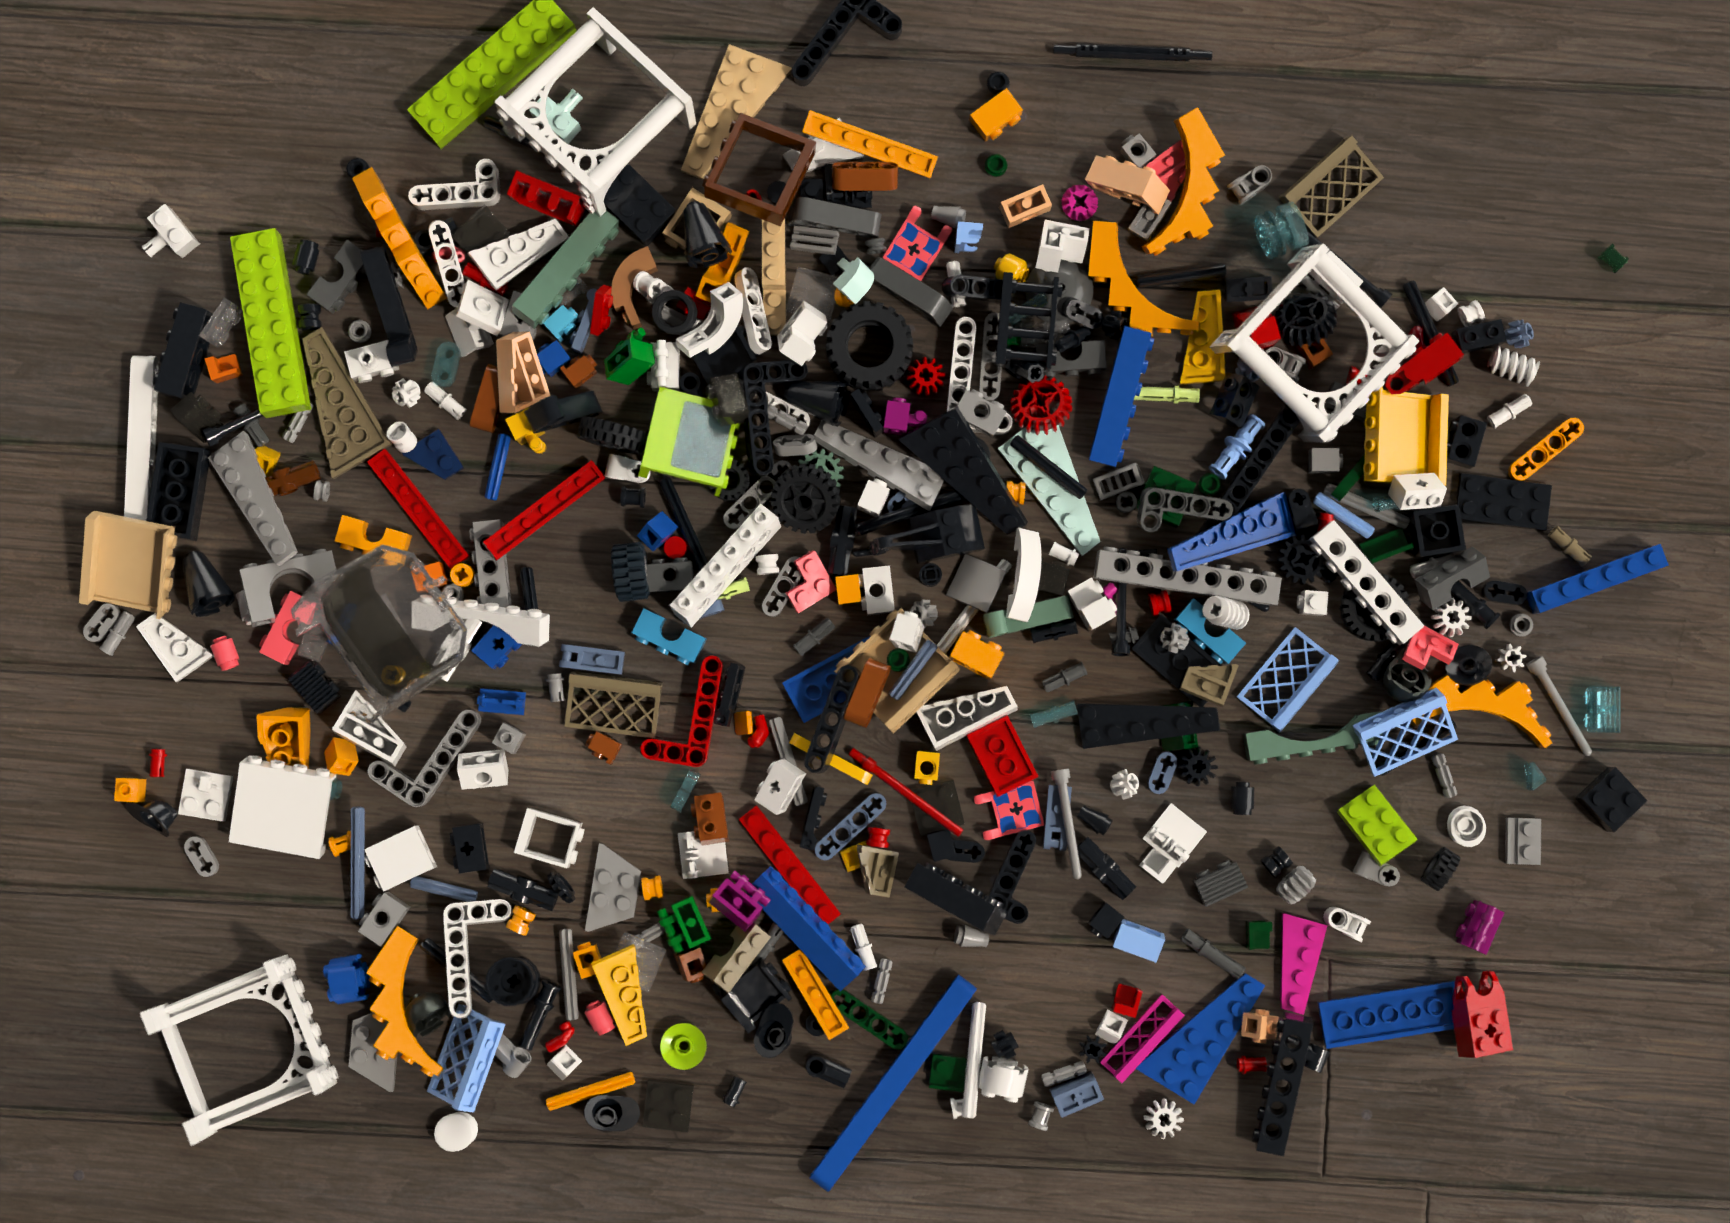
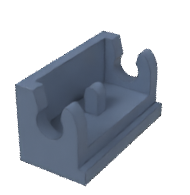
M1092 1071L1049 1089L1061 1118L1104 1100Z

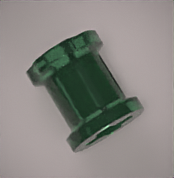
M1612 243L1602 252L1598 259L1604 260L1613 268L1612 272L1616 273L1629 258L1622 256Z

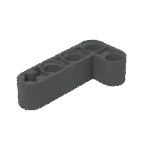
M798 197L793 200L790 206L787 225L792 227L814 226L868 238H878L882 214L831 202Z
M877 256L869 269L874 273V284L921 312L933 325L941 327L953 310L951 304L943 295L885 259Z
M1148 487L1143 490L1140 497L1137 524L1145 531L1154 532L1161 525L1163 511L1226 520L1232 515L1233 507L1229 501L1221 498ZM1151 492H1156L1158 495V500L1154 504L1148 502V495ZM1178 495L1181 501L1180 505L1173 508L1170 504L1171 498ZM1200 499L1203 502V507L1200 511L1196 512L1193 509V504L1196 500ZM1210 505L1225 507V510L1219 513L1218 511L1211 510ZM1147 515H1152L1154 523L1146 527L1144 525V518Z

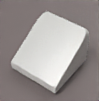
M1444 287L1425 302L1430 315L1435 321H1439L1458 305Z
M1107 1009L1095 1035H1099L1100 1038L1115 1045L1120 1040L1128 1020Z
M565 1045L547 1063V1066L561 1080H564L582 1060Z

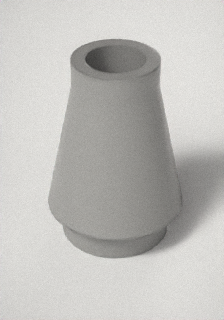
M934 206L931 214V219L957 229L958 221L965 222L966 210L961 209V206Z
M965 924L956 927L954 944H959V947H987L989 934Z

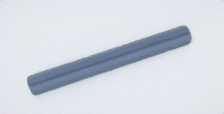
M360 806L351 808V918L355 919L363 918L365 907V809Z

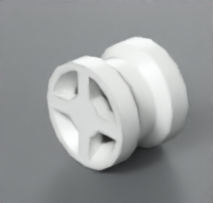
M1477 300L1470 302L1468 306L1458 308L1459 317L1465 327L1472 326L1474 322L1485 320L1484 311Z
M778 554L755 556L759 566L757 575L779 573V568L776 565Z

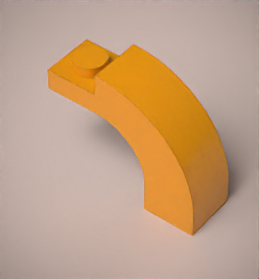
M730 222L727 223L723 235L730 244L732 253L728 252L726 260L708 268L702 276L696 297L711 303L710 291L727 282H731L745 249L744 245L749 234L748 230Z

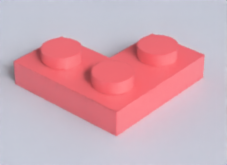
M815 550L794 561L804 582L787 591L786 595L795 611L800 613L837 589Z
M1424 625L1422 629L1409 639L1402 660L1420 670L1425 668L1430 655L1449 665L1454 658L1458 643Z

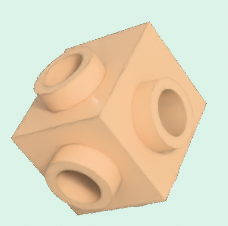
M1256 1009L1255 1013H1243L1241 1036L1253 1038L1252 1042L1266 1044L1267 1040H1276L1278 1016L1269 1015L1270 1011Z

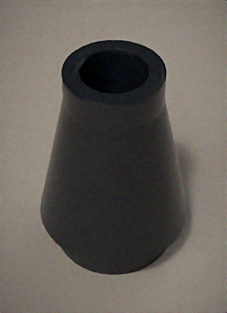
M1086 806L1082 807L1077 816L1097 835L1100 833L1103 836L1113 821L1109 818L1108 814Z

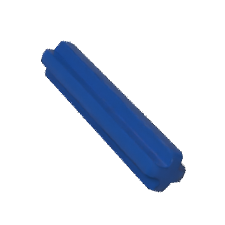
M498 434L485 491V498L489 500H497L511 440V437L507 434Z

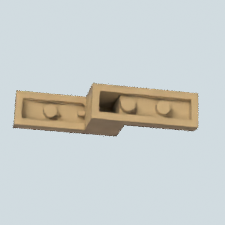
M785 219L781 227L762 220L763 305L770 336H777L786 325Z

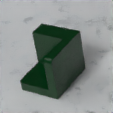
M1246 921V949L1270 948L1271 921Z

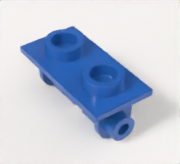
M480 688V695L477 697L478 711L524 715L526 692Z

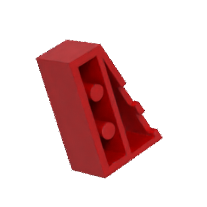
M1258 306L1232 313L1236 329ZM1269 314L1249 335L1263 351L1273 347L1281 339L1275 316Z

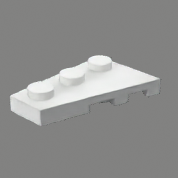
M812 136L808 138L816 141V154L807 172L825 167L824 164H833L864 157L860 153ZM790 149L783 154V158L792 171L801 152Z
M154 613L136 626L175 682H179L214 657L213 653L163 617L156 619L157 613Z

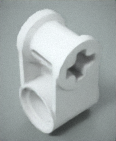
M645 271L639 272L633 282L634 288L651 304L663 292L674 290L662 280L652 277Z
M609 454L605 477L644 483L649 479L651 471H649L647 478L640 476L637 478L634 470H639L641 461Z
M1329 907L1323 915L1324 922L1328 926L1343 932L1344 935L1359 942L1363 941L1362 935L1364 930L1371 923L1370 920L1338 907ZM1335 912H1339L1341 915V919L1337 924H1333L1331 920Z

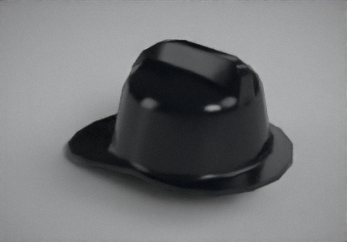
M153 800L143 807L133 802L125 804L127 811L136 820L158 831L165 837L169 836L168 829L178 813L168 803Z
M771 1004L762 1015L754 1038V1047L762 1057H776L791 1044L793 1015L784 1004Z
M599 1095L588 1101L584 1109V1117L592 1128L599 1131H626L634 1127L638 1122L640 1108L637 1102L630 1097Z

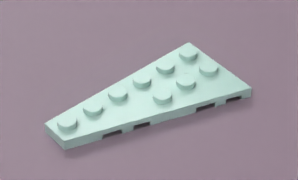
M1057 425L1056 432L1049 429L1047 435L1044 431H1040L1038 436L1035 434L1034 429L1028 433L1025 427L1000 446L998 451L1020 479L1026 483L1028 489L1080 555L1083 556L1101 542L1085 497L1083 496L1081 499L1075 497L1010 445L1014 437L1019 435L1079 482L1059 425Z

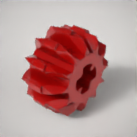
M923 357V364H920L916 359L914 360L916 368L909 366L908 371L913 374L908 375L907 380L914 381L909 385L910 389L918 386L916 394L919 395L922 389H925V395L929 396L930 388L934 393H937L938 388L936 385H944V382L939 378H944L945 373L938 372L943 366L938 364L934 367L936 359L932 358L930 364H927V358ZM925 371L928 372V375H932V378L929 377L927 382L924 381V378H920V375L923 376Z

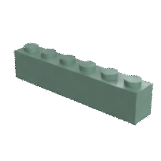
M607 211L601 217L595 212L593 214L589 213L514 302L512 313L533 329L538 324L542 325L549 317L548 312L551 308H557L562 302V295L566 290L571 291L578 281L576 278L581 273L585 274L592 264L590 263L595 256L598 258L603 253L606 242L608 240L612 241L619 233V220Z

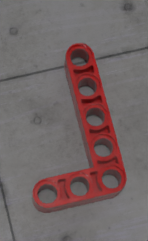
M708 656L702 662L688 744L647 739L640 747L641 753L645 758L692 767H700L707 762L723 673V663L718 657ZM710 660H716L719 664L718 670L714 673H710L706 668ZM707 682H711L715 686V691L711 695H705L702 691L703 685ZM702 705H708L711 709V713L707 718H702L699 715V708ZM700 727L707 731V736L702 741L697 740L695 737V731ZM650 742L655 743L658 747L657 753L653 756L648 755L646 752V746ZM673 746L680 749V756L675 760L671 759L668 755L669 749ZM695 750H699L703 754V759L700 763H694L691 760V753Z

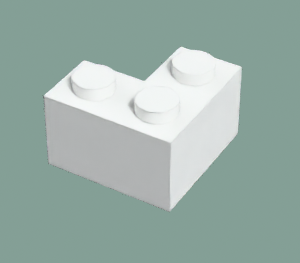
M1045 220L1035 268L1058 273L1061 259L1068 262L1083 263L1090 228Z
M803 301L777 335L779 351L801 366L805 361L809 362L816 352L815 338L818 335L821 336L827 329L826 315L806 301Z
M1092 577L1066 592L1088 632L1117 616L1115 614L1117 608L1111 598L1107 600L1106 596H1102L1101 593L1104 592L1098 580L1093 581Z

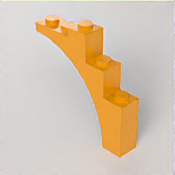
M1198 107L1174 120L1185 153L1186 174L1183 191L1177 208L1168 223L1154 238L1142 246L1146 255L1151 253L1154 256L1166 250L1165 245L1172 241L1175 244L1184 239V233H1186L1189 239L1196 237L1199 240L1208 235V229L1213 227L1200 202L1203 205L1215 198L1213 194L1219 191L1206 166L1209 169L1221 163L1219 159L1225 156Z
M373 167L354 176L352 179L363 203L375 220L397 264L414 287L426 308L429 309L447 299L446 294L418 250Z
M1093 221L1088 276L1094 278L1093 282L1107 283V279H1111L1108 305L1113 306L1114 311L1127 312V308H1131L1129 327L1151 332V337H1153L1154 328H1158L1157 333L1171 334V329L1180 330L1181 335H1194V331L1199 332V321L1182 319L1166 313L1150 303L1138 291L1129 278L1121 259L1118 244V224L1116 222Z
M1448 675L1440 677L1430 685L1428 691L1437 688L1445 695L1448 711L1476 710L1497 715L1521 729L1539 748H1546L1552 744V741L1549 739L1551 734L1547 728L1539 725L1536 720L1538 717L1534 710L1526 706L1533 699L1530 696L1531 691L1525 683L1521 684L1520 681L1513 682L1496 695L1494 693L1496 689L1489 680L1469 685L1460 692L1458 690L1460 688L1459 684L1450 679ZM1441 708L1434 709L1429 718L1441 714ZM1414 718L1411 720L1410 725L1417 726L1421 723L1422 719Z
M397 926L366 972L371 976L369 978L370 982L378 987H381L382 984L385 985L370 1008L374 1012L372 1017L383 1024L386 1020L389 1022L373 1046L378 1049L376 1054L386 1060L389 1057L395 1059L399 1052H401L402 1056L400 1058L411 1065L415 1061L422 1066L420 1071L432 1078L434 1074L439 1076L444 1068L425 1052L411 1033L405 1017L403 997L406 968L419 939Z

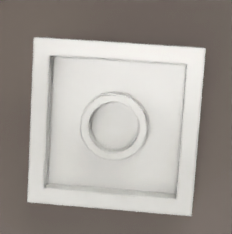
M468 280L463 288L456 317L469 322L468 329L474 332L481 328L497 336L501 331L509 300Z
M186 769L178 814L226 821L233 776Z

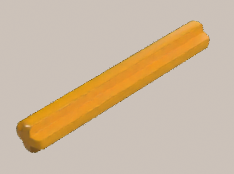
M632 1072L618 1075L546 1099V1105L550 1111L633 1085L635 1077Z

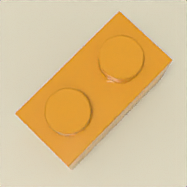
M1006 88L970 114L969 120L986 142L990 138L994 140L1003 133L1002 129L1007 125L1012 127L1021 120L1020 116L1023 109Z

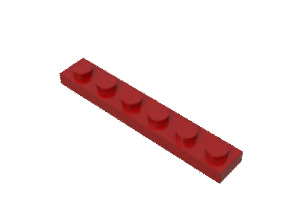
M386 448L367 462L451 570L455 565L462 563L470 556Z
M591 460L483 541V545L497 561L602 482L605 476Z
M757 805L739 818V821L787 883L797 891L798 895L813 908L814 912L823 921L830 924L841 915L837 907Z

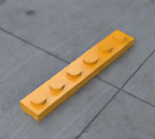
M811 110L808 112L802 130L804 134L873 159L896 163L898 168L929 179L938 156Z

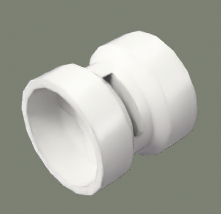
M395 422L388 428L387 437L399 452L406 453L414 449L417 444V438L410 431L406 423Z

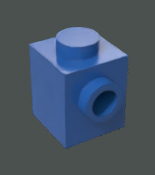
M557 340L550 345L546 343L537 350L543 374L548 373L550 377L558 373L563 365L564 367L569 365L568 363L572 360Z
M661 511L646 523L637 537L648 548L655 551L672 536L678 526Z

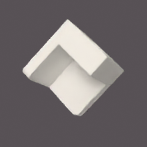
M1151 849L1139 865L1162 884L1177 867L1176 864L1164 857L1156 849Z

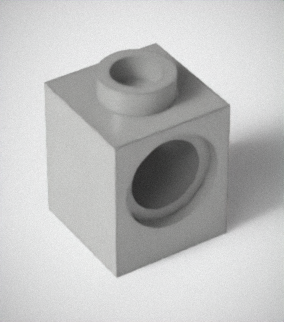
M1140 133L1135 137L1130 135L1121 143L1123 145L1120 150L1121 155L1126 161L1132 162L1139 168H1143L1156 157V153ZM1139 147L1142 150V155H1133L1131 148Z
M1311 448L1308 450V473H1337L1343 467V454H1339V448Z
M502 723L492 743L511 754H516L526 733L508 723Z

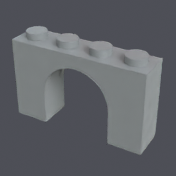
M319 549L313 551L312 555L307 556L295 554L281 566L276 565L274 560L271 559L264 565L257 566V563H251L243 566L244 569H240V578L252 627L275 622L270 589L276 579L289 573L303 575L312 582L316 590L321 612L344 607V599L332 550Z

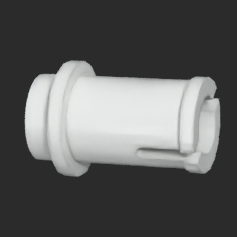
M1054 542L1049 555L1066 562L1067 566L1069 564L1074 566L1079 553L1075 552L1076 549L1070 550Z

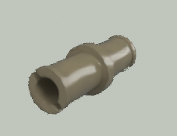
M1558 525L1549 532L1548 537L1562 548L1564 554H1569L1581 567L1586 565L1590 558H1592L1590 554L1577 544L1578 541L1575 538L1569 537Z

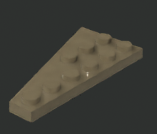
M321 327L302 339L311 373L312 387L315 392L317 411L331 469L330 473L332 479H335L378 454L384 448H388L392 443L355 380L351 378L348 368L325 329Z

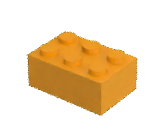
M971 630L967 633L963 631L949 658L987 680L991 679L1004 655L1000 651L1002 647L992 641H989L987 644L980 640L981 636Z

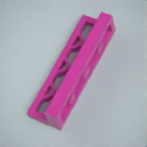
M1161 994L1099 1062L1115 1078L1123 1083L1184 1017V1014ZM1162 1001L1172 1009L1166 1017H1156V1008ZM1153 1012V1018H1148ZM1162 1020L1161 1023L1157 1026V1021ZM1144 1021L1154 1022V1030L1150 1034H1141V1024ZM1138 1029V1034L1132 1035ZM1147 1037V1038L1141 1043V1038ZM1128 1038H1138V1048L1135 1051H1125V1042ZM1122 1046V1051L1116 1052ZM1113 1055H1122L1123 1064L1117 1070L1107 1063Z

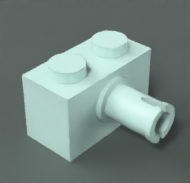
M574 89L570 90L560 104H556L548 96L546 101L548 123L554 133L567 144L581 130L579 122L570 114L583 99ZM536 108L529 110L533 118L538 117L541 113Z

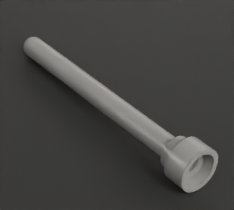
M1543 656L1526 664L1530 673H1534L1535 676L1538 675L1582 753L1585 756H1590L1592 750L1546 672L1547 663Z
M1069 768L1051 771L1052 780H1055V785L1058 784L1072 876L1074 879H1080L1082 874L1067 788L1070 772Z

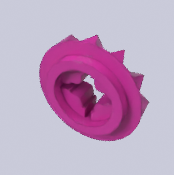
M1074 185L1066 190L1062 198L1064 213L1076 221L1089 219L1094 215L1098 207V197L1093 189L1086 185ZM1086 196L1084 201L1085 207L1080 205L1073 209L1076 204L1075 197L1081 199Z

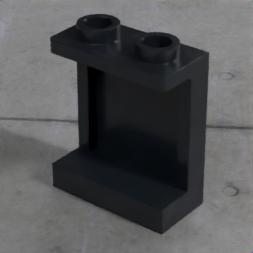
M742 323L737 325L730 338L715 352L709 355L703 350L692 356L710 389L739 374L740 370L748 364L758 363L756 357L759 354L754 353L745 339L747 333Z
M762 958L746 969L729 993L723 989L718 991L721 1001L748 1033L756 1028L754 1022L762 1017L766 1008L771 1004L780 1003L785 998L788 1001L792 999L789 993L792 989L784 978L780 981L776 976L778 971L771 962L766 964Z

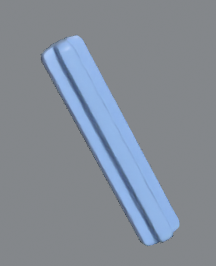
M1322 492L1315 496L1313 500L1315 505L1327 513L1333 514L1336 519L1360 535L1369 538L1375 530L1373 526Z

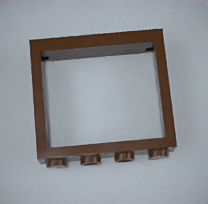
M740 113L737 121L733 120L731 123L728 139L724 138L722 141L721 153L719 157L715 156L711 165L712 171L710 175L707 174L703 180L704 197L781 227L816 154V141ZM742 130L801 152L776 206L716 184Z

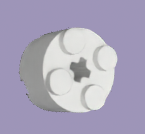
M988 1056L984 1057L978 1087L982 1089L981 1094L987 1097H995V1095L1004 1096V1099L1007 1101L1018 1102V1098L1023 1096L1029 1068L1023 1065L1022 1069L1017 1066V1061L1011 1059L1006 1060V1058L993 1056L992 1061H988Z

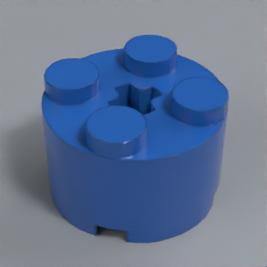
M361 954L332 958L328 965H324V976L328 979L329 984L327 996L330 1002L335 1001L336 1004H345L368 999L369 994L365 993L366 988H370V975L366 973L368 971L366 962L362 963L360 960L363 957Z

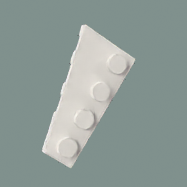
M553 219L522 233L514 234L501 241L488 244L483 248L468 252V255L493 288L498 290L565 242L569 236L558 221Z

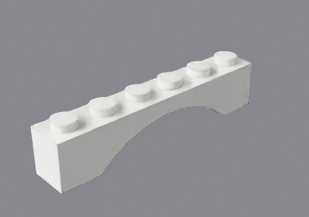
M430 593L422 594V597L413 601V628L434 631L453 620L477 619L501 628L519 644L541 646L549 641L550 614L541 613L539 609L525 611L520 610L518 606H507L505 608L499 607L497 603H486L484 605L478 604L476 600L457 601L456 597L437 598L435 594Z

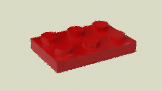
M1008 715L966 735L996 797L1039 777Z

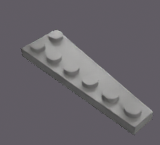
M821 420L814 434L816 443L843 457L852 465L861 466L868 471L867 474L874 478L876 476L887 482L888 487L893 490L897 488L906 494V498L928 511L931 510L944 483V479L927 464L841 426H832Z
M242 431L210 455L208 459L275 564L281 566L297 554L298 551L288 527L284 523L280 508L277 507L273 498L272 489L267 484L266 475L259 465L258 456L250 437L245 431Z

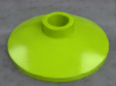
M679 1023L671 1026L664 1033L660 1043V1050L664 1060L673 1068L680 1070L691 1069L697 1066L704 1058L707 1048L706 1039L702 1031L689 1023ZM682 1041L688 1043V1048L685 1050L680 1047Z

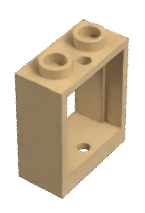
M693 187L663 231V235L666 238L665 242L675 249L679 246L685 250V255V240L674 234L673 231L682 219L683 210L688 203L693 201L704 203L709 212L719 219L717 225L721 231L732 217L729 210L715 201L705 198L704 194Z

